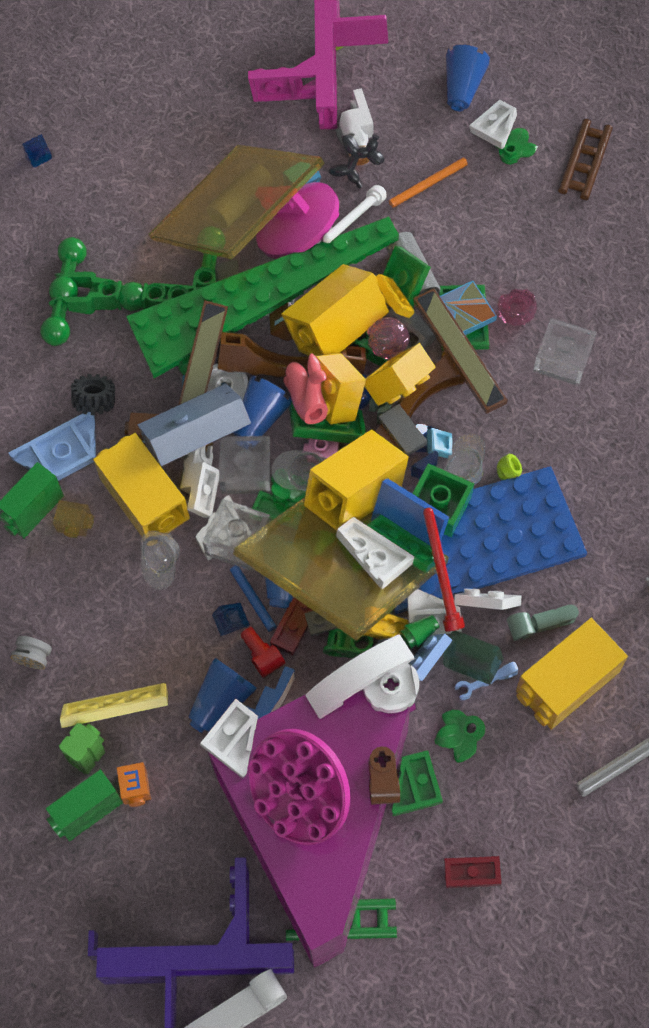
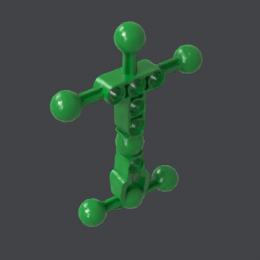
M215 228L207 229L201 233L198 239V247L204 256L202 267L195 272L193 286L152 283L149 285L144 283L143 286L138 282H127L123 285L122 281L115 282L111 279L96 277L94 272H75L76 266L84 262L87 248L78 238L69 237L64 239L58 246V257L63 262L61 272L55 274L56 279L49 286V295L52 300L48 304L53 310L51 317L44 320L40 327L42 339L52 346H60L67 342L70 336V326L65 321L67 309L71 312L93 314L95 310H114L116 308L122 310V307L129 311H139L142 308L152 307L217 282L215 275L217 257L225 252L227 238L220 230ZM78 287L90 289L88 296L78 297ZM190 356L181 360L180 364L177 365L179 371L184 376Z

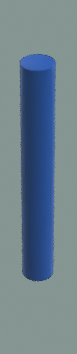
M238 565L233 566L230 569L231 574L267 631L271 632L276 629V624Z

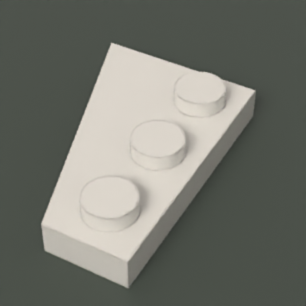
M354 517L337 530L336 537L381 589L386 587L413 564V555Z

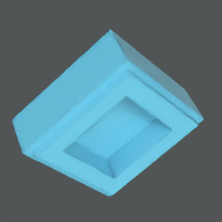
M434 428L427 431L428 453L444 458L453 456L452 433Z

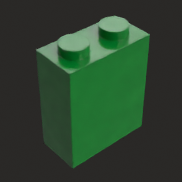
M37 462L0 500V519L5 523L4 528L11 535L15 536L18 534L24 539L64 497L56 475Z
M100 769L48 806L46 810L50 816L46 820L59 838L65 835L70 842L123 804V802Z

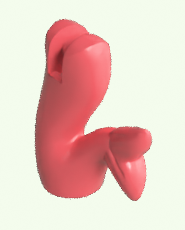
M310 354L308 358V374L301 364L292 362L286 368L285 373L287 376L284 377L283 382L290 393L293 406L300 418L307 424H317L326 418L328 412L321 392V382L326 380V373L321 370L319 360L313 354Z

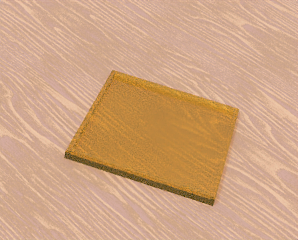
M237 145L148 235L153 241L233 259L324 165V161L319 156Z
M305 497L236 546L233 555L355 640H358L437 573L435 566L427 573H424L414 565H411L386 587L381 589L336 537L337 531L304 506ZM373 512L362 518L360 522L365 525L372 522ZM443 553L445 564H447L449 557Z

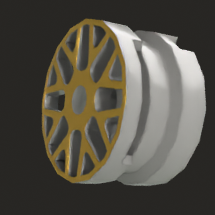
M18 636L15 642L17 647L15 651H12L11 659L27 667L45 669L47 664L46 657L51 653V646L32 637Z

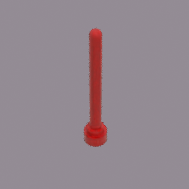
M428 507L424 509L423 514L446 610L443 625L446 632L456 631L464 628L465 623L463 616L456 612L434 511Z

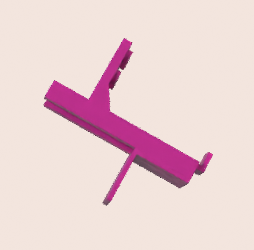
M314 0L315 55L294 68L280 67L278 69L248 71V80L254 102L316 99L320 129H338L336 47L387 44L386 15L340 18V0ZM316 77L303 86L302 78Z

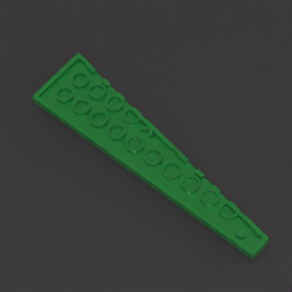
M386 217L341 234L330 243L320 242L307 251L291 253L126 316L127 321L155 379L179 365L181 360L190 356L204 300L228 306L222 332L235 333L247 324L257 321L287 302L301 296L306 289L318 285L341 265L357 264L367 256L373 255L399 240V233L390 217Z

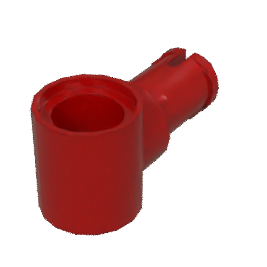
M249 627L241 633V638L252 652L251 656L253 658H251V661L263 678L285 665V660L279 650L273 644L269 646L268 643H264L253 627Z

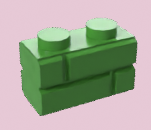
M77 723L69 732L70 737L66 736L59 747L68 763L83 774H89L95 766L94 762H98L105 754L102 745L104 739L99 736L101 733L92 725L87 724L84 726L81 723Z

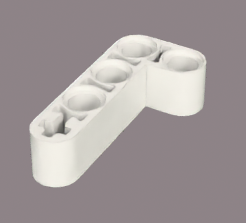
M269 969L251 980L250 986L184 1028H243L287 999V995L273 971Z

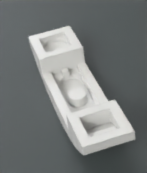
M397 635L350 660L319 682L305 696L319 719H322L342 706L344 700L388 672L392 674L415 658L402 637Z

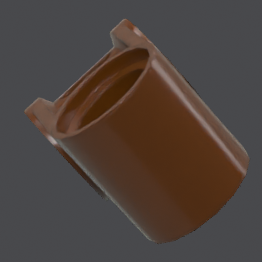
M377 747L370 754L368 764L371 805L400 803L399 778L397 777L395 755L387 747ZM378 757H383V760L386 762L384 768H381L380 764L376 763Z

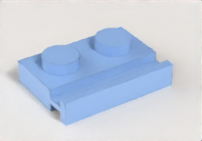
M445 633L428 637L414 655L415 659L410 662L417 671L419 681H423L451 643L452 639Z

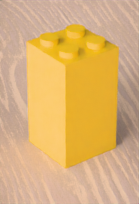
M343 264L281 313L299 352L306 355L313 354L315 357L339 354L389 313L386 298L381 293L377 284L378 280L372 272Z
M371 429L310 469L304 506L336 531L352 517L360 521L374 511L382 481L388 478L402 487L409 456Z
M136 433L121 438L115 446L102 450L93 459L101 482L148 546L190 519L185 498Z
M591 617L520 676L516 688L518 693L516 696L525 707L530 706L535 712L536 720L545 727L547 725L552 730L620 673L628 655Z

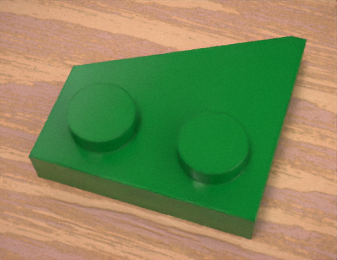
M426 750L403 756L398 777L400 803H393L392 816L443 804L429 751Z

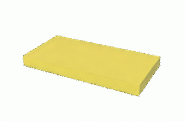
M161 683L64 704L60 716L61 727L64 728L74 726L77 723L83 724L167 706V686Z

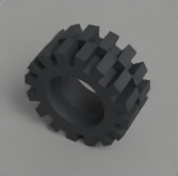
M87 374L86 378L82 375L80 380L76 378L74 383L72 382L71 403L73 408L76 407L78 412L82 410V414L91 412V415H95V412H98L100 415L103 414V410L109 412L110 408L113 409L115 404V384L111 379L107 380L106 376L100 378V374H96L95 377H92V374Z

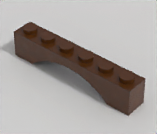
M222 332L218 352V370L246 372L251 375H272L273 377L280 378L287 376L285 372L290 363L297 362L304 367L308 374L309 356L293 357L277 354L254 343L245 334ZM347 346L340 353L363 376L366 365L365 348Z
M445 350L438 363H433L436 368L429 373L430 378L420 385L416 384V390L406 397L402 396L398 401L397 405L400 404L410 419L418 407L432 395L446 388L465 383ZM382 424L377 430L373 429V431L401 450Z

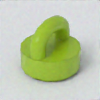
M513 454L503 456L497 464V474L501 480L516 478L522 473L521 463Z

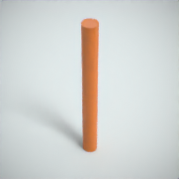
M463 157L391 198L389 204L394 208L468 165L466 159Z

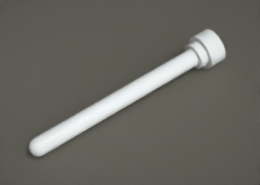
M379 185L371 187L366 193V199L323 236V241L330 243L372 205H380L386 199L384 188Z

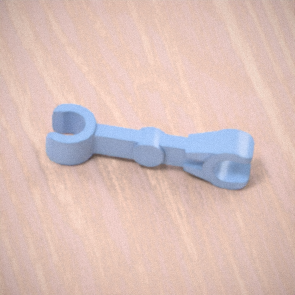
M515 662L508 663L497 670L496 673L486 675L471 684L467 681L458 682L455 690L466 687L468 692L460 695L459 698L460 700L469 699L472 691L477 688L488 686L498 679L504 680L518 674V667Z

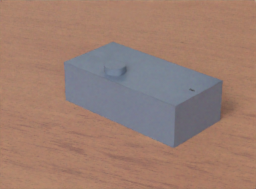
M225 383L138 424V428L147 449L156 461L163 466L251 424L242 398Z

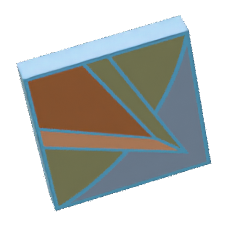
M474 281L440 296L465 335L497 319V315Z

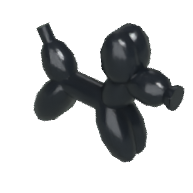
M349 134L344 135L342 143L351 156L347 165H335L329 169V174L336 177L347 175L349 181L356 184L358 188H361L360 177L355 167L359 158H368L374 165H380L384 162L385 159L382 153L376 150L378 147L377 140L380 137L372 134V138L368 140L366 147H359L357 141Z

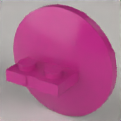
M320 182L307 183L296 188L260 189L256 197L267 211L257 228L256 241L263 253L274 259L294 252L307 251L323 240V236L339 217L338 196L329 185Z
M284 729L275 732L263 739L256 747L249 763L250 791L255 811L262 816L265 822L274 830L275 834L291 842L303 845L318 844L336 834L343 826L349 812L350 787L345 770L332 749L320 738L299 729ZM267 815L275 821L274 824L270 821Z

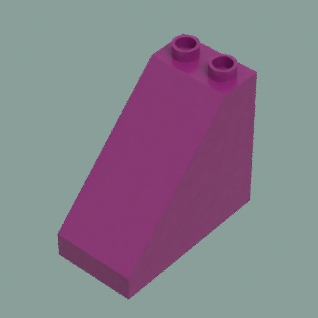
M389 678L387 679V684L383 686L388 688L389 691H394L395 687L399 686V683H394L393 679ZM362 689L344 700L342 706L319 719L307 697L303 695L257 719L247 774L243 779L207 751L215 777L314 968L344 952L387 804L371 805L368 768L370 754L377 747H387L393 751L396 759V769L398 768L408 733L409 714L416 710L415 703L398 713L376 711L367 701ZM299 729L320 738L336 754L345 770L350 787L349 812L341 829L321 843L303 845L279 837L262 816L255 811L249 786V763L259 743L269 735L280 730ZM378 757L376 763H379L380 767L384 768L386 762L383 760V757ZM267 815L270 821L274 824L275 821Z

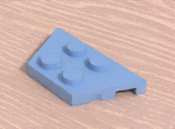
M91 412L81 414L9 452V456L13 461L28 470L38 462L56 475L59 481L94 462L93 459L96 457L95 415H91Z

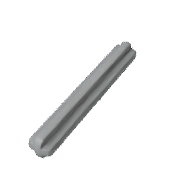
M649 738L576 784L579 794L583 797L590 794L648 757Z

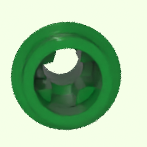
M430 615L404 625V629L399 631L409 649L413 647L418 648L440 626L436 618Z

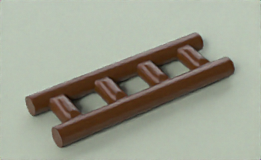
M583 119L558 189V192L564 195L567 194L568 188L581 192L580 198L586 201L589 200L613 129L608 124L604 126L603 130L590 127L591 121L589 119ZM586 136L600 139L597 148L584 145ZM581 153L593 156L591 166L578 162ZM574 171L588 174L585 183L572 180Z

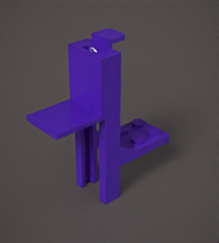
M235 858V866H230V883H232V888H235V894L230 895V912H232L233 919L218 945L98 948V933L95 930H89L88 957L91 960H97L96 978L104 985L165 983V1028H176L177 977L260 975L269 969L274 974H294V949L292 943L249 944V866L246 858Z

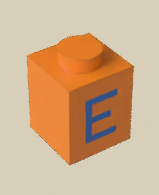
M143 762L117 767L121 799L125 805L129 804L130 807L144 805L146 800H151L147 770Z

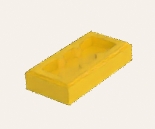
M378 274L376 276L377 284L386 298V304L392 307L396 314L410 318L415 313L414 309L392 278Z
M373 608L366 609L364 613V635L380 640L400 635L399 631L404 629L403 626L409 624L407 619Z

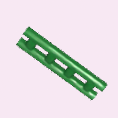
M359 899L348 939L397 938V926L388 927V910H396V899ZM377 910V927H361L360 911ZM294 929L286 930V941L299 940Z

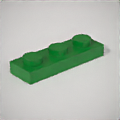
M380 515L367 525L413 555L412 565L424 573H427L435 566L431 546L385 516Z

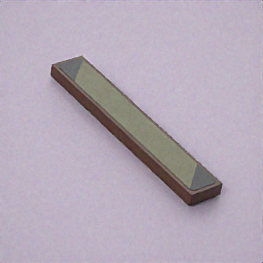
M435 288L414 297L413 303L485 414L506 405L508 399Z
M204 300L178 405L207 392L228 306Z

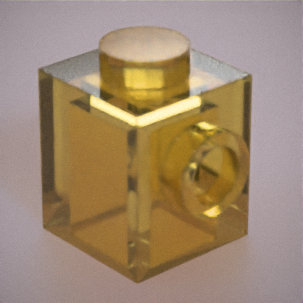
M59 500L53 520L56 531L70 538L86 537L88 529H92L94 523V515L91 514L89 506L87 504Z

